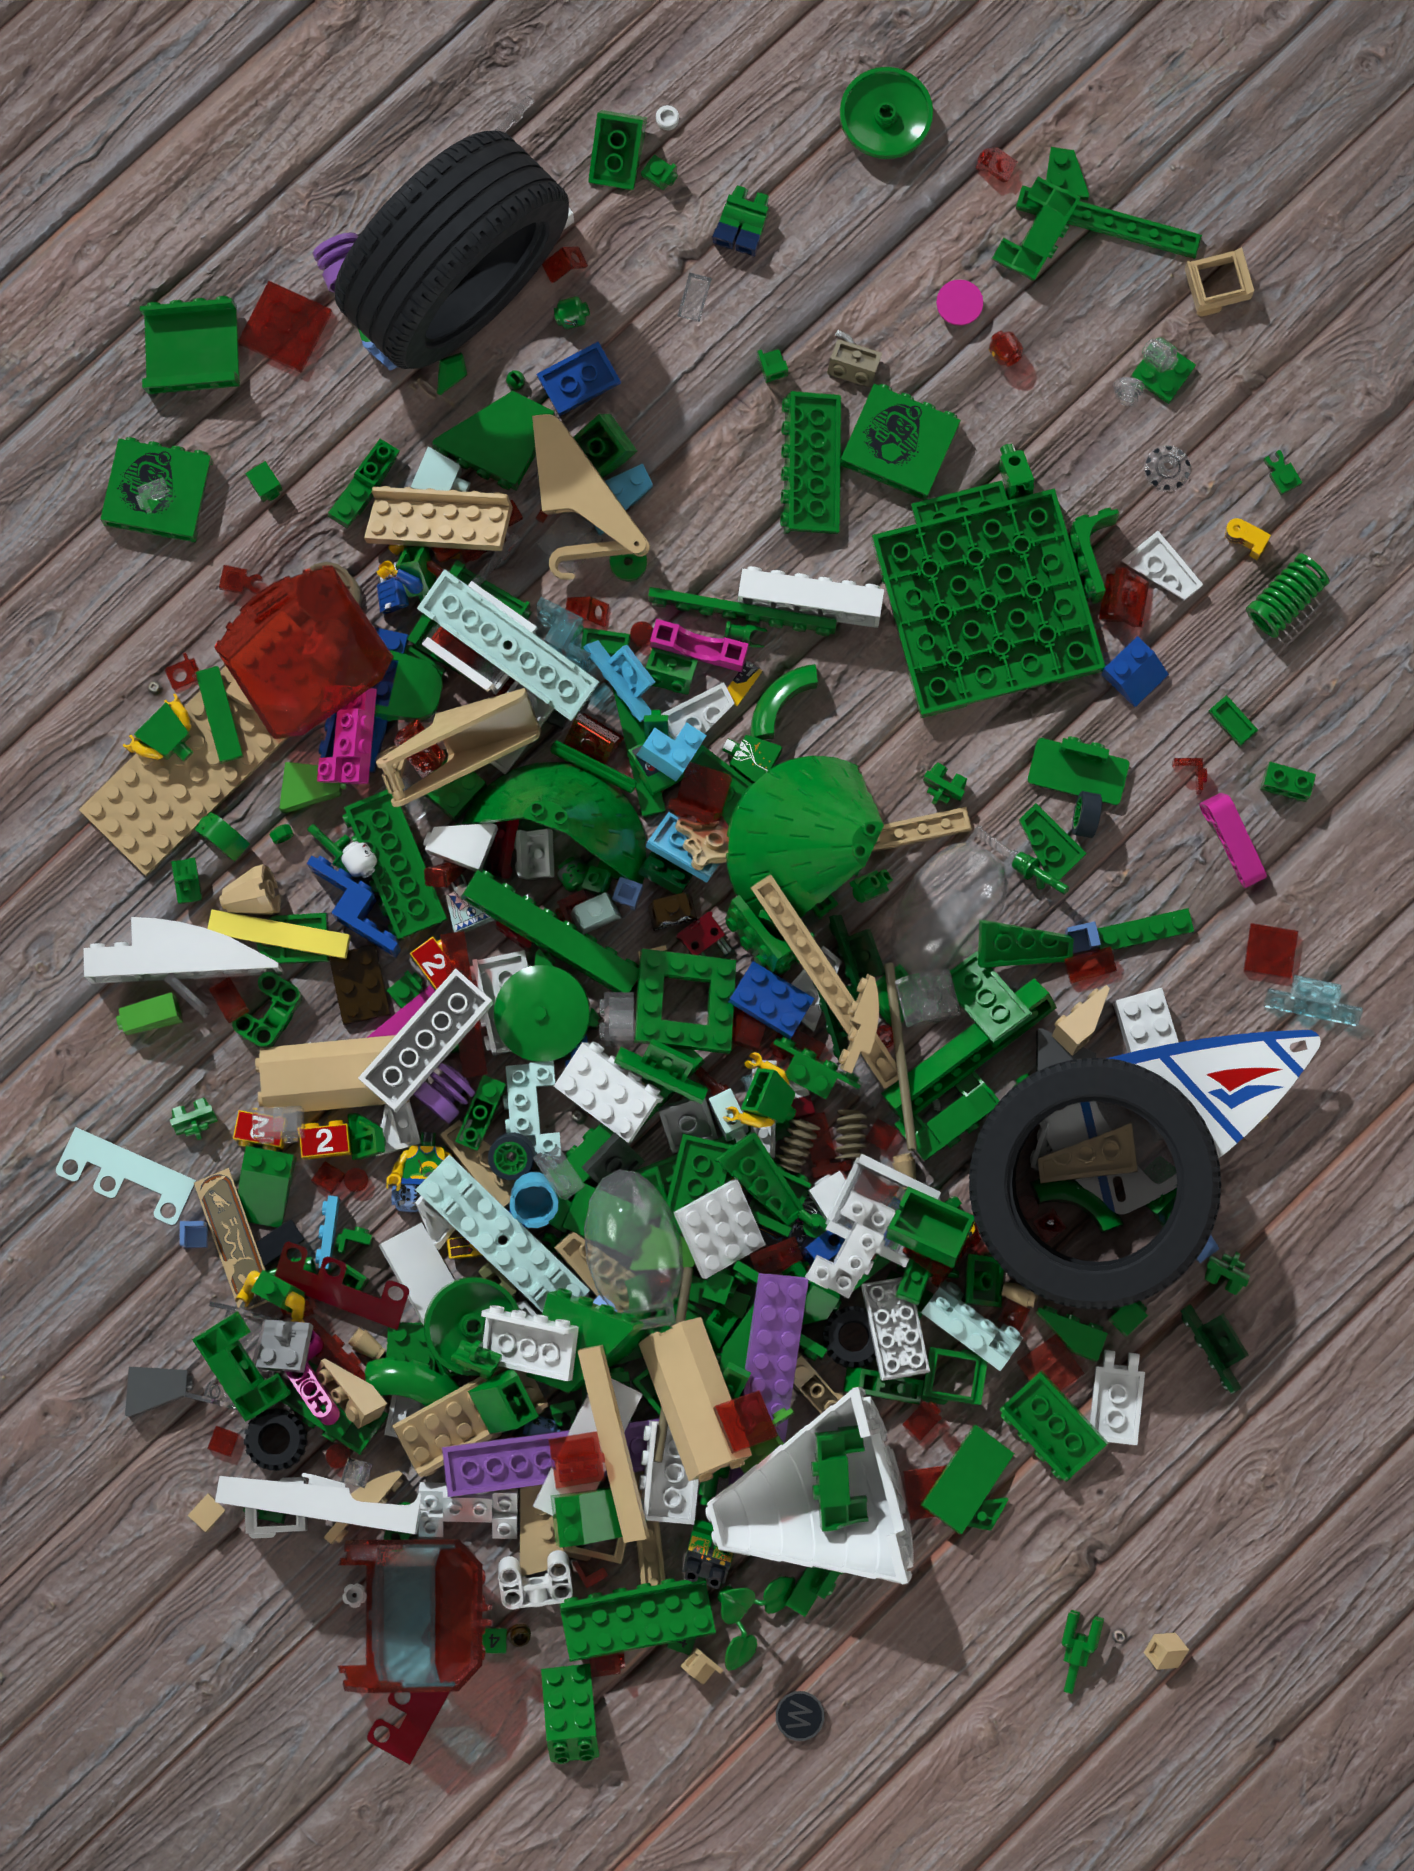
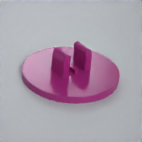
M953 280L946 283L940 289L936 300L937 310L946 322L957 326L967 325L975 321L981 314L983 296L978 287L966 280Z

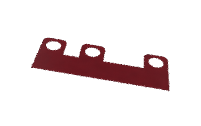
M292 1242L284 1244L275 1276L306 1292V1296L398 1330L409 1295V1288L407 1286L389 1280L385 1284L381 1299L342 1284L347 1269L344 1262L329 1256L324 1257L319 1274L317 1275L303 1269L308 1254L305 1247ZM289 1248L300 1250L302 1257L299 1261L293 1262L288 1259L287 1250ZM333 1262L339 1265L341 1272L338 1276L333 1277L327 1274L325 1267L328 1263ZM393 1286L401 1288L403 1291L402 1299H391L388 1295L389 1288Z
M437 1621L429 1622L421 1636V1641L424 1645L440 1653L422 1688L419 1691L399 1681L395 1684L388 1697L390 1705L407 1714L400 1728L398 1729L382 1719H377L367 1735V1740L409 1765L413 1761L476 1645L473 1641ZM433 1628L441 1629L444 1634L443 1640L438 1644H433L428 1639V1633ZM401 1688L407 1689L411 1695L409 1702L404 1705L397 1703L395 1700V1693ZM379 1726L388 1728L390 1732V1737L385 1742H378L374 1738V1731Z

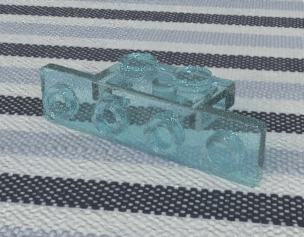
M1297 975L1293 977L1291 993L1268 989L1263 1005L1274 1010L1352 1026H1358L1363 1013V1008L1340 1003L1342 985Z

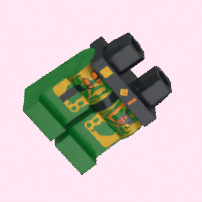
M695 1519L682 1572L685 1573V1580L695 1582L698 1580V1577L708 1579L707 1584L709 1587L719 1589L722 1583L725 1584L735 1553L720 1551L718 1546L715 1545L711 1549L713 1525Z

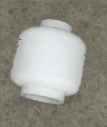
M355 841L343 849L341 861L353 877L362 876L366 878L375 871L374 866L377 863V858L366 843Z

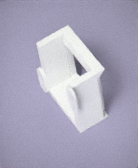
M304 1477L281 1478L280 1482L306 1484V1479ZM245 1507L246 1534H249L251 1538H272L276 1535V1532L308 1531L307 1517L296 1515V1525L257 1527V1509Z

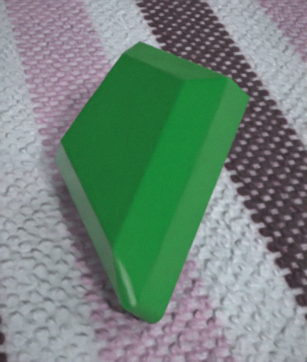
M461 352L439 360L438 395H442L468 375Z
M1009 1499L984 1500L968 1526L991 1531Z

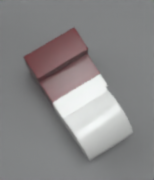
M788 1079L790 1087L795 1091V1097L791 1105L796 1109V1115L793 1119L815 1115L808 1089Z

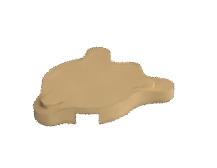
M681 818L676 822V830L689 837V839L684 841L683 848L692 855L691 865L696 870H702L708 864L726 862L729 837H727L728 829L719 826V821L710 820L694 823Z

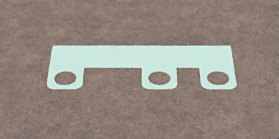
M75 1127L56 1167V1173L70 1181H77L87 1161L101 1167L93 1188L96 1192L109 1198L117 1195L124 1178L162 1194L154 1210V1217L170 1225L177 1222L196 1181ZM72 1159L77 1162L78 1170L75 1174L68 1175L63 1171V1164L66 1160ZM111 1176L115 1179L116 1185L112 1191L106 1192L100 1187V1181L103 1177ZM172 1203L176 1207V1213L172 1218H164L161 1215L160 1209L163 1204Z

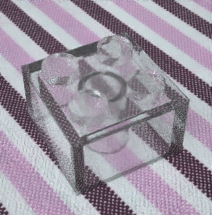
M949 968L910 974L895 981L906 1027L941 1022L961 1015Z
M604 992V999H600V1017H604V1023H600L599 1034L600 1041L605 1042V1047H634V992Z

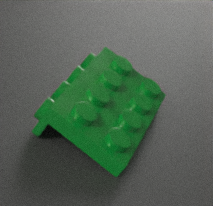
M683 1134L662 1218L661 1229L682 1234L673 1212L732 1180V1176L715 1159L734 1145Z
M1042 1370L1000 1408L1003 1420L1008 1425H1013L1019 1431L1017 1434L1022 1441L1030 1443L1034 1447L1036 1456L1041 1461H1046L1052 1467V1473L1059 1480L1063 1479L1067 1482L1108 1444L1106 1439Z

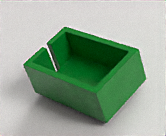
M908 1186L899 1204V1208L896 1210L888 1227L886 1238L954 1268L975 1220L973 1215Z

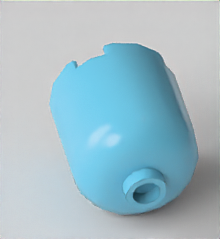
M529 1172L515 1181L510 1196V1211L513 1218L517 1219L527 1228H540L547 1225L554 1218L558 1211V1194L554 1182L547 1175L540 1172Z

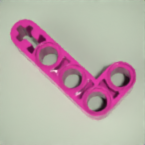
M1219 793L1199 803L1205 819L1213 824L1241 885L1247 888L1266 878L1265 869L1229 795Z
M312 1330L311 1338L313 1339L309 1345L304 1374L297 1378L299 1373H285L312 1414L323 1424L332 1425L338 1420L340 1411L308 1363L323 1348L322 1339ZM317 1389L316 1393L310 1396L311 1391ZM324 1404L326 1406V1412L320 1407Z

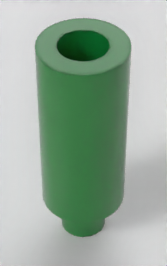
M719 1470L713 1473L712 1479L700 1482L698 1495H702L701 1505H707L711 1497L716 1496Z

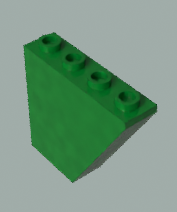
M511 391L433 439L432 447L445 457L455 460V463L459 464L461 468L466 470L471 468L477 471L476 474L486 480L491 478L497 481V484L503 489L510 490L511 488L517 491L536 455L532 416L544 414L555 416V411Z
M558 1288L556 1291L549 1292L542 1315L548 1316V1320L554 1322L557 1319L568 1320L570 1325L579 1327L573 1379L571 1381H564L527 1373L526 1376L568 1393L578 1390L585 1384L578 1350L603 1345L608 1362L643 1328L644 1322L636 1320V1316L633 1314L615 1312V1308L612 1306L597 1305L593 1303L594 1300L584 1296L576 1297L572 1295V1291Z

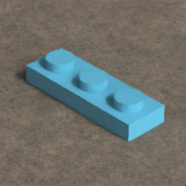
M328 1195V1201H323L322 1215L325 1216V1223L320 1225L319 1239L322 1240L321 1249H317L315 1263L319 1264V1269L324 1257L333 1256L340 1204L338 1196ZM332 1262L326 1265L325 1269L327 1271H331Z

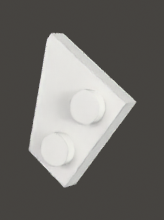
M406 1102L397 1113L385 1104L380 1126L383 1128V1135L386 1140L385 1153L376 1156L409 1148L410 1145H421L411 1103Z
M420 1196L415 1204L435 1247L440 1250L455 1231V1228Z

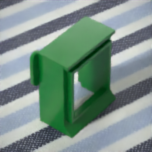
M930 1347L927 1358L930 1372L925 1373L922 1400L940 1405L953 1401L980 1406L988 1362L972 1350L963 1349L961 1352ZM938 1355L976 1361L971 1397L932 1391Z

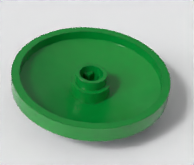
M879 67L860 74L848 85L840 104V123L846 138L860 152L874 158L893 159L911 153L925 140L932 124L933 105L928 90L917 77L899 68Z
M549 965L530 966L513 974L501 987L494 1006L495 1026L503 1043L516 1055L536 1062L555 1061L574 1051L584 1039L591 1018L590 1002L580 982L563 969Z
M465 1277L450 1282L436 1293L425 1313L424 1336L430 1352L440 1364L461 1375H480L479 1372L472 1369L467 1372L459 1369L458 1364L451 1362V1356L457 1351L462 1340L472 1344L477 1340L483 1342L486 1317L481 1316L482 1310L490 1309L492 1305L502 1306L504 1311L507 1312L519 1310L516 1301L505 1288L485 1278Z

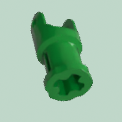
M727 621L724 638L748 643L750 647L763 648L765 647L764 645L750 641V634L754 630L764 632L768 630L753 625L731 624V621Z

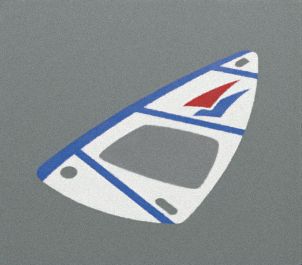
M1312 1030L1245 1033L1172 1043L1106 1059H1117L1139 1065L1160 1075L1176 1086L1192 1102L1204 1119L1214 1140L1219 1159L1243 1139L1282 1099L1307 1067L1319 1049L1321 1041L1319 1035ZM1306 1041L1308 1050L1292 1052L1290 1050L1292 1043ZM1080 1102L1055 1111L1040 1123L1042 1129L1044 1121L1049 1122L1046 1139L1054 1152L1132 1123L1138 1172L1075 1179L1083 1188L1099 1197L1110 1210L1117 1214H1127L1161 1197V1194L1165 1195L1177 1188L1176 1168L1167 1143L1146 1119L1132 1110L1108 1102ZM1115 1176L1122 1178L1126 1194L1124 1202H1119L1116 1198L1112 1181Z

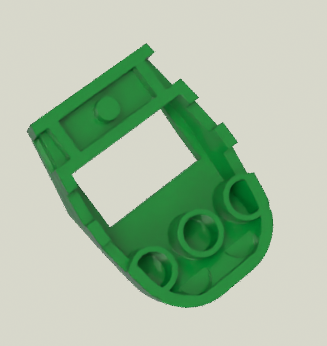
M352 648V656L344 687H370L377 657L398 661L389 705L387 707L375 704L374 716L387 721L404 720L405 722H420L429 719L436 712L443 688V679L440 671L433 664L388 649Z

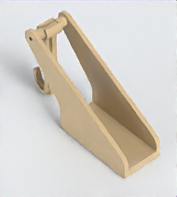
M550 414L532 416L542 511L547 515L569 512L578 513L615 540L557 548L549 558V567L554 576L562 580L575 579V574L561 573L558 570L559 563L563 561L634 554L639 557L647 555L650 550L649 542L565 425L557 417Z
M522 688L436 713L431 726L403 744L397 743L385 748L376 756L375 760L377 767L382 768L384 772L382 777L388 793H392V806L399 807L537 740L541 729L527 690ZM443 740L449 755L447 762L403 791L405 786L402 776L407 757Z

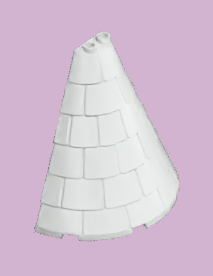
M862 1387L852 1388L836 1404L828 1407L785 1444H781L759 1464L754 1465L736 1482L730 1484L707 1502L706 1516L709 1522L712 1521L714 1529L711 1533L712 1540L720 1551L747 1556L752 1555L778 1562L785 1561L811 1568L814 1566L871 1579L879 1578L899 1584H906L911 1580L912 1573L907 1571V1569L913 1567V1540L911 1524L907 1518L903 1519V1514L906 1513V1508L908 1507L901 1475L893 1449L885 1446L884 1443L887 1441V1431L872 1398L863 1397L866 1395V1392ZM858 1425L860 1436L864 1441L865 1451L846 1454L848 1458L850 1497L867 1496V1516L869 1522L855 1523L838 1530L822 1532L820 1528L818 1500H814L812 1486L816 1485V1476L813 1477L811 1471V1462L815 1461L816 1453L815 1433L836 1431L838 1427Z

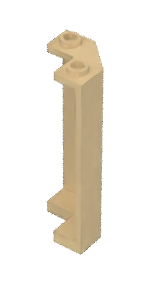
M396 1035L260 1048L259 1058H255L256 1072H260L261 1092H258L259 1106L264 1107L265 1115H278L386 1104L365 1086L358 1077Z
M702 1318L679 1322L672 1325V1329L663 1333L656 1332L646 1337L639 1343L688 1480L699 1479V1482H704L712 1479L713 1473L720 1468L730 1466L731 1469L743 1466L745 1464L744 1460L752 1456Z

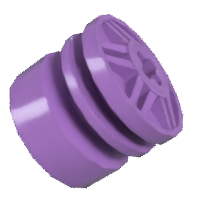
M356 233L336 235L319 244L313 251L314 259L317 261L319 269L324 271L322 276L328 290L331 292H335V283L340 267L358 238Z
M441 1062L437 1067L441 1074L437 1075L433 1072L430 1077L434 1082L429 1084L425 1081L414 1095L447 1124H450L459 1114L458 1109L453 1103L457 1100L467 1105L468 1101L461 1094L464 1092L473 1098L476 1092L459 1072Z

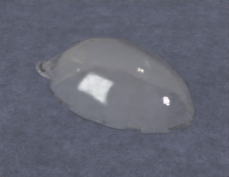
M981 825L975 828L967 841L954 843L933 855L914 874L897 904L890 931L892 954L908 973L928 976L944 972L971 955L978 947L979 919L997 922L1005 906L1009 886L1007 867L1018 851L1015 849L1012 851L982 830L983 827ZM977 837L1006 857V861L1003 863L990 851L973 842L974 839Z
M618 1169L601 1179L589 1199L584 1236L586 1262L591 1277H593L597 1292L607 1305L614 1307L615 1312L636 1315L666 1310L667 1316L639 1320L644 1322L643 1328L640 1330L667 1325L672 1327V1325L676 1324L673 1304L678 1298L683 1277L682 1241L669 1205L653 1184L637 1172Z

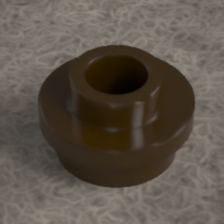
M515 1624L506 1633L507 1640L515 1647H522L530 1641L531 1630L526 1624Z

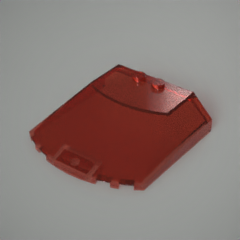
M323 566V569L313 571L310 568L303 570L302 574L294 577L286 576L260 591L239 610L241 613L236 619L226 625L227 631L221 641L218 640L214 647L274 739L306 734L382 681L394 657L333 566Z

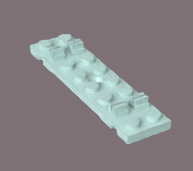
M445 569L417 608L541 700L555 708L570 721H573L600 683V681ZM507 640L512 642L510 650L504 648V642Z
M450 1154L415 1189L542 1313L549 1292L563 1288L572 1291V1295L580 1297L585 1296L590 1291L517 1219H514L512 1214ZM501 1235H505L508 1239L504 1245L498 1242V1238Z

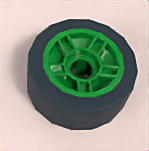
M1086 791L1080 792L1073 813V835L1088 838L1094 837L1102 810L1101 794Z
M516 1132L505 1133L499 1136L491 1145L488 1153V1163L492 1172L499 1178L508 1181L517 1180L522 1175L527 1174L533 1167L536 1158L535 1148L531 1141L524 1135ZM512 1152L516 1155L515 1161L507 1158L508 1153Z

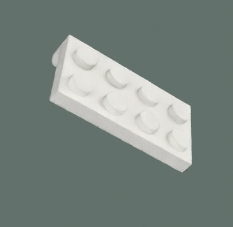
M525 950L481 960L473 959V966H469L471 979L476 980L478 988L493 1001V1005L480 1019L481 1026H486L488 1036H484L486 1050H491L493 1056L512 1052L503 1043L497 1032L494 1021V1006L503 984L513 974L528 967Z
M596 1042L582 1043L554 1087L614 1133H617L626 1142L631 1143L656 1104L661 1103L664 1098L659 1094L660 1090L652 1084L647 1085L641 1081L642 1077L639 1074L623 1069L620 1065L614 1063L616 1057L612 1055L609 1057L603 1052L605 1049Z
M492 1305L490 1309L482 1310L481 1316L486 1317L483 1348L502 1354V1360L498 1366L564 1381H571L573 1379L578 1326L570 1325L568 1320L557 1319L555 1322L550 1321L548 1316L544 1315L526 1316V1312L521 1310L507 1312L504 1311L502 1306Z
M649 1420V1426L644 1428V1440L647 1441V1449L642 1451L641 1465H645L644 1475H640L639 1490H642L641 1503L645 1520L694 1525L699 1479L688 1480L669 1425L662 1463L653 1462L659 1421Z

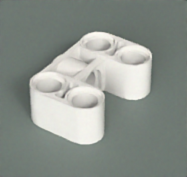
M561 1550L553 1551L547 1558L548 1573L545 1576L532 1578L522 1576L521 1566L516 1558L507 1556L501 1559L498 1565V1580L502 1604L506 1608L514 1610L564 1603L565 1599L571 1598L573 1589L568 1555ZM555 1564H562V1565H564V1566L561 1567V1568H555V1567H553ZM513 1570L515 1572L512 1574H507L504 1571ZM558 1586H565V1587H567V1588L564 1589V1590H558V1589H556ZM509 1592L517 1593V1595L515 1596H509L507 1594Z

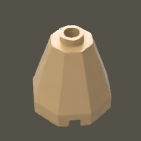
M264 864L255 866L223 888L222 895L219 897L222 908L226 909L229 913L273 915L280 913L281 898L280 894L275 896L274 888H278V885L270 867Z

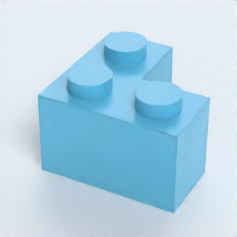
M687 722L675 740L654 728L636 756L674 781H677L707 735Z

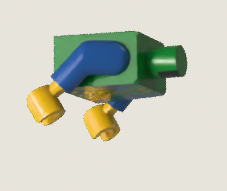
M389 545L388 548L393 554L398 555L401 552L402 554L396 564V569L391 561H384L380 564L377 571L378 576L386 579L391 574L394 576V580L403 584L408 597L418 596L421 603L436 582V575L428 547Z

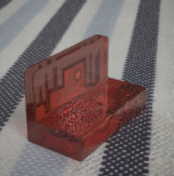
M578 1560L572 1562L586 1588H590L609 1576L605 1567L587 1576Z

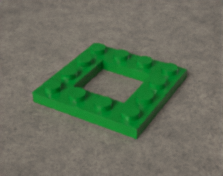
M642 948L640 951L634 1043L649 1044L651 1039H654L668 1047L730 1054L734 1005L728 1001L735 991L736 960ZM664 977L710 983L707 1025L661 1020Z

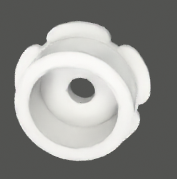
M358 1583L347 1585L342 1595L344 1603L349 1604L352 1608L359 1607L367 1598L364 1587ZM353 1593L357 1594L356 1598H353Z

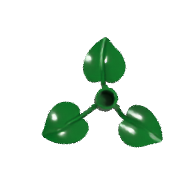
M782 1576L773 1580L764 1591V1600L755 1599L754 1591L749 1588L734 1589L728 1585L721 1589L718 1594V1601L721 1603L722 1620L726 1624L736 1623L741 1631V1636L733 1638L726 1651L725 1667L728 1671L735 1670L748 1662L757 1648L756 1637L753 1635L747 1636V1631L740 1622L744 1614L748 1612L753 1603L760 1606L765 1605V1612L768 1614H773L786 1606L784 1604L795 1586V1577Z

